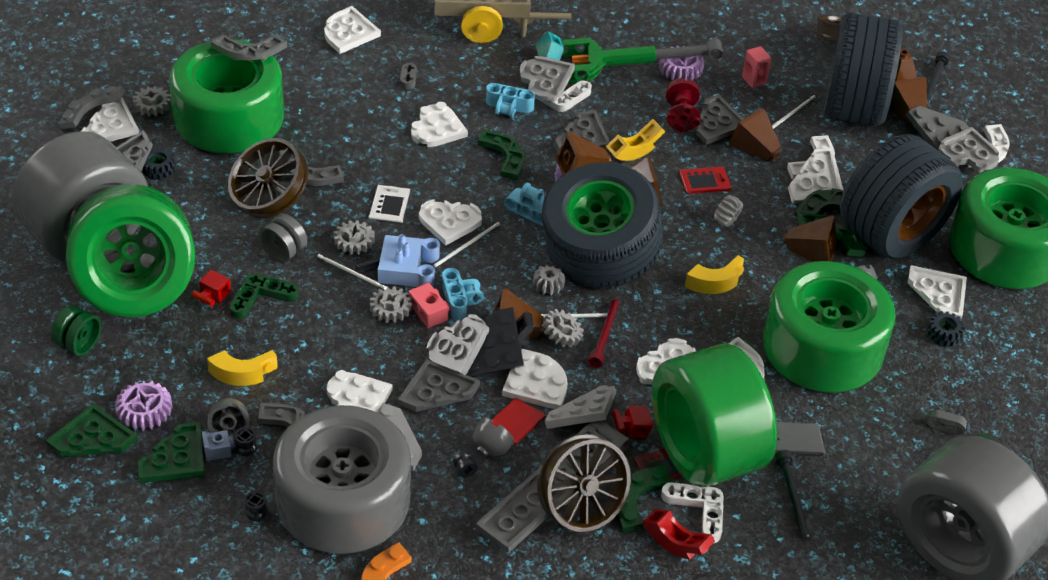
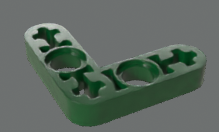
M250 274L246 277L230 304L231 316L236 319L246 317L259 294L286 302H294L299 298V287L294 283L261 274ZM269 286H276V287H277V288L274 289V290L268 289ZM244 294L252 295L249 298L242 297Z

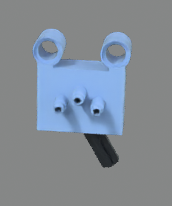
M403 234L399 236L385 235L381 257L356 264L355 269L359 274L378 269V283L413 287L430 283L434 287V267L428 264L420 266L421 258L428 263L437 262L439 260L440 243L435 238L405 237Z

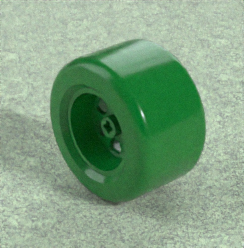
M233 39L234 41L242 44H254L247 41ZM211 41L188 49L172 65L169 74V87L174 125L180 136L192 146L219 154L242 153L259 141L273 138L280 130L284 120L282 71L273 55L266 60H233L231 57L211 48Z
M1002 167L983 171L967 182L962 190L949 231L951 252L963 269L985 283L1007 289H1029L1048 282L1047 177L1025 169Z
M121 184L97 192L78 209L68 231L66 265L74 287L92 306L107 314L118 317H143L165 309L177 300L186 289L194 271L195 246L191 228L185 214L170 197L148 186ZM126 225H140L141 228L137 235L128 234ZM112 229H117L122 236L116 243L106 238ZM151 233L154 235L157 244L147 247L142 239ZM129 245H133L134 249H132V252L128 251ZM107 250H116L119 257L112 263H109L105 257L104 252ZM143 254H149L155 258L149 267H144L140 261ZM125 261L134 263V273H125L120 270Z
M816 261L799 265L786 272L778 280L772 291L763 331V346L766 356L782 376L803 388L825 393L846 392L859 388L871 381L883 364L895 324L894 303L884 286L873 276L859 268L832 261Z
M722 343L668 359L659 365L652 382L654 418L661 441L671 462L688 482L698 487H710L763 469L771 462L777 446L775 410L761 373L744 351L734 345Z

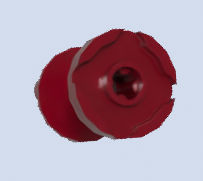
M684 78L672 81L666 90V100L672 106L667 112L666 121L677 133H683L698 127L701 119L699 110L694 107L699 101L700 89L694 81L690 80L689 82Z

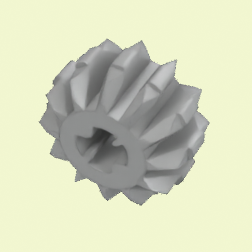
M732 195L724 197L715 211V220L726 227L732 225L742 211V201Z
M547 264L545 268L539 266V269L535 271L533 276V285L537 292H542L543 296L546 293L552 296L553 293L559 294V291L563 290L565 276L561 268L556 269L555 265L549 267Z

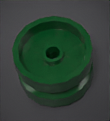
M75 305L67 306L58 314L53 323L51 341L55 346L67 349L76 356H84L98 341L102 327L101 319Z

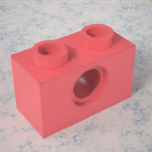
M761 46L746 51L742 77L752 88L767 84L772 58Z
M430 283L409 290V297L412 299V309L427 328L448 321L450 307L440 297L438 290L434 289Z

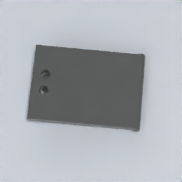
M777 422V446L775 453L781 450H789L795 454L825 455L819 424Z

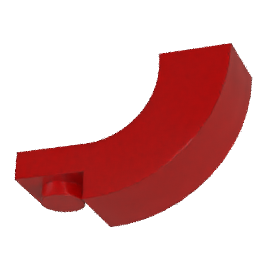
M654 509L642 522L650 535L663 548L684 559L690 560L695 554L702 555L706 553L715 542L712 534L695 533L682 527L675 520L670 510Z

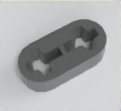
M406 63L401 69L400 87L405 90H411L416 85L417 66L413 63Z
M932 410L928 414L927 424L936 430L961 435L966 430L967 421L960 415L942 410Z

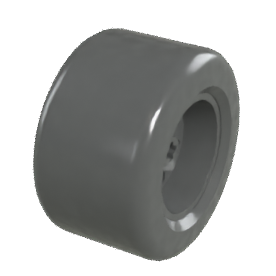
M71 132L48 141L27 159L14 182L12 206L17 219L51 256L66 263L69 227L74 215L86 200L97 192L121 184L148 186L141 171L108 139L93 132ZM126 225L128 234L133 235L140 225ZM112 229L106 238L116 243L122 236L117 229ZM107 250L104 254L108 256L116 250Z
M350 405L330 406L317 409L293 422L279 438L273 455L276 508L283 526L296 540L318 551L333 554H349L368 550L390 538L402 525L410 506L411 455L405 436L392 421L367 408ZM358 476L366 477L365 480L359 483L354 481ZM323 477H328L330 482L325 484L319 480Z
M960 436L947 441L904 480L898 492V515L909 541L933 568L952 580H1008L1048 538V493L1043 483L1021 457L1002 444L987 438Z

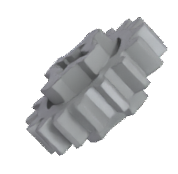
M147 86L146 90L141 88V92H135V96H133V108L136 109V112H141V115L146 113L148 117L151 114L157 116L158 113L164 114L163 110L168 111L171 106V95L168 94V90L163 91L162 87L157 89L156 86L153 88Z
M350 220L349 224L343 222L342 227L337 226V231H334V244L337 245V249L343 248V253L350 251V255L353 252L359 255L360 251L366 253L367 248L371 249L372 244L375 243L374 230L371 229V226L366 227V222L359 224V220L355 223H352Z
M386 286V290L383 291L379 288L378 293L374 292L373 297L370 298V311L373 312V317L378 316L379 321L385 319L386 323L389 320L396 323L398 318L401 321L403 320V315L409 316V311L412 310V299L409 297L408 292L403 293L402 288L396 290L395 286L392 289Z
M557 309L554 311L550 310L543 319L542 327L546 328L544 333L549 334V339L555 340L556 344L560 342L562 347L566 344L569 347H572V345L576 346L583 337L584 329L580 328L582 324L577 323V318L572 317L570 312L565 314L564 310L560 312Z

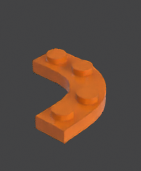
M397 543L376 555L368 563L361 580H386L392 573L411 563L412 557L400 543Z

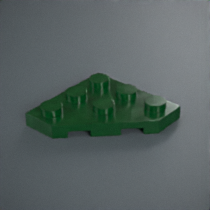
M92 404L48 438L46 444L60 456L122 453L134 444L138 437L133 431L95 404Z
M200 422L178 424L170 436L164 437L157 443L147 457L143 456L138 461L139 483L205 476Z

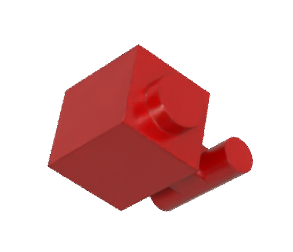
M210 270L199 281L200 292L194 290L191 296L211 307L215 302L220 304L231 293L230 279Z
M628 406L624 416H621L618 409L612 411L617 431L620 433L626 431L628 438L647 439L653 427L648 407Z

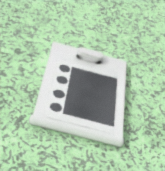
M378 185L368 218L403 223L410 189Z

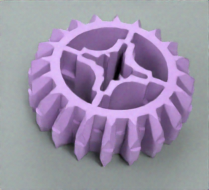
M689 56L659 59V71L662 72V75L666 76V79L671 78L672 81L684 78L686 81L697 80L704 68L703 57Z
M143 380L141 384L135 381L134 386L127 385V390L121 389V393L117 395V401H115L116 415L121 424H125L127 428L133 427L135 431L141 428L144 432L145 428L148 427L152 430L154 425L160 427L161 422H166L172 410L171 396L167 392L166 387H162L160 383L154 385L153 381L146 383Z

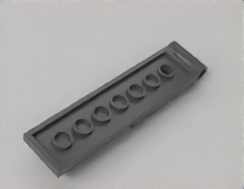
M603 420L590 422L578 433L596 435L616 445L622 452L627 449L630 443L628 437ZM589 445V462L598 445ZM579 447L572 451L571 454L580 468ZM607 449L598 466L611 457ZM565 457L558 469L562 471L569 469L575 472L567 457ZM541 467L476 523V529L507 553L514 549L549 517L540 504L537 492L538 475ZM556 471L552 485L570 482L568 478L564 477V474ZM569 489L552 491L553 502Z

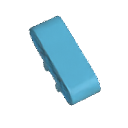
M497 83L487 85L486 103L496 107V115L504 114L513 118L516 111L530 113L534 110V92Z
M525 183L522 189H514L504 200L506 208L543 226L541 212L544 202V190H538L532 187L530 183Z
M447 268L442 273V290L445 300L450 307V317L453 320L461 321L467 317V306L479 304L483 301L484 295L479 289L480 282L477 279L461 280L458 270Z

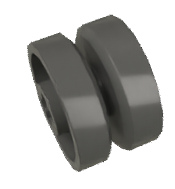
M282 213L278 215L271 223L261 228L258 233L259 241L266 253L274 260L282 263L289 261L294 257L295 253L300 252L307 245L305 230L295 218L288 214Z

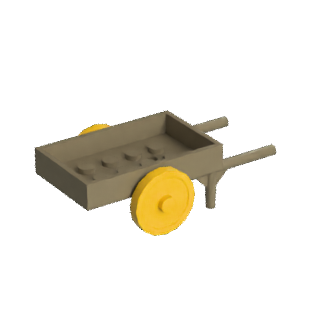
M435 0L434 15L463 16L461 21L463 34L471 41L478 43L491 42L501 34L503 28L502 17L513 18L520 24L521 37H526L527 25L535 19L571 20V13L530 12L531 0Z

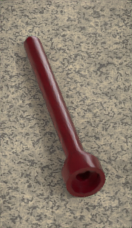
M618 299L612 300L596 349L589 354L587 363L592 368L598 369L603 365V350L619 306Z

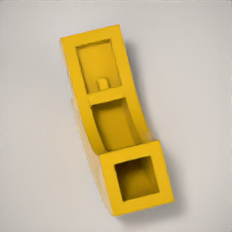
M652 119L634 136L624 138L618 134L606 148L619 160H635L655 148L653 143L665 131Z
M738 255L727 266L720 269H708L697 264L687 273L685 287L703 294L727 292L737 286L738 278L744 270V258Z
M225 350L207 358L209 373L219 381L235 386H249L264 381V374L277 369V355L273 350L249 360L235 359Z

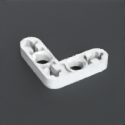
M579 81L565 90L557 98L556 102H541L558 112H565L591 94L592 85L588 81Z
M667 483L663 486L661 497L664 502L703 508L702 533L710 534V526H714V534H712L715 540L714 543L720 540L723 524V493L721 490L715 487H698L680 483ZM695 493L698 497L691 499L687 494ZM715 512L718 517L710 518L707 513Z

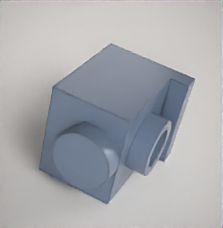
M206 431L202 432L206 461L232 457L231 448H235L233 435L228 436V431L206 434Z

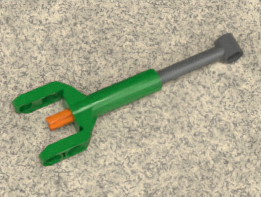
M589 38L561 40L563 46L568 47L567 50L562 52V56H572V63L575 64V69L568 83L591 81L600 74L605 66L656 63V59L708 55L709 59L716 61L723 56L722 43L717 38L710 39L707 45L662 49H656L655 46L607 50H602L595 41ZM577 45H583L584 48H583V49H577L576 46H577ZM579 71L586 72V74L582 76L578 75L577 73Z

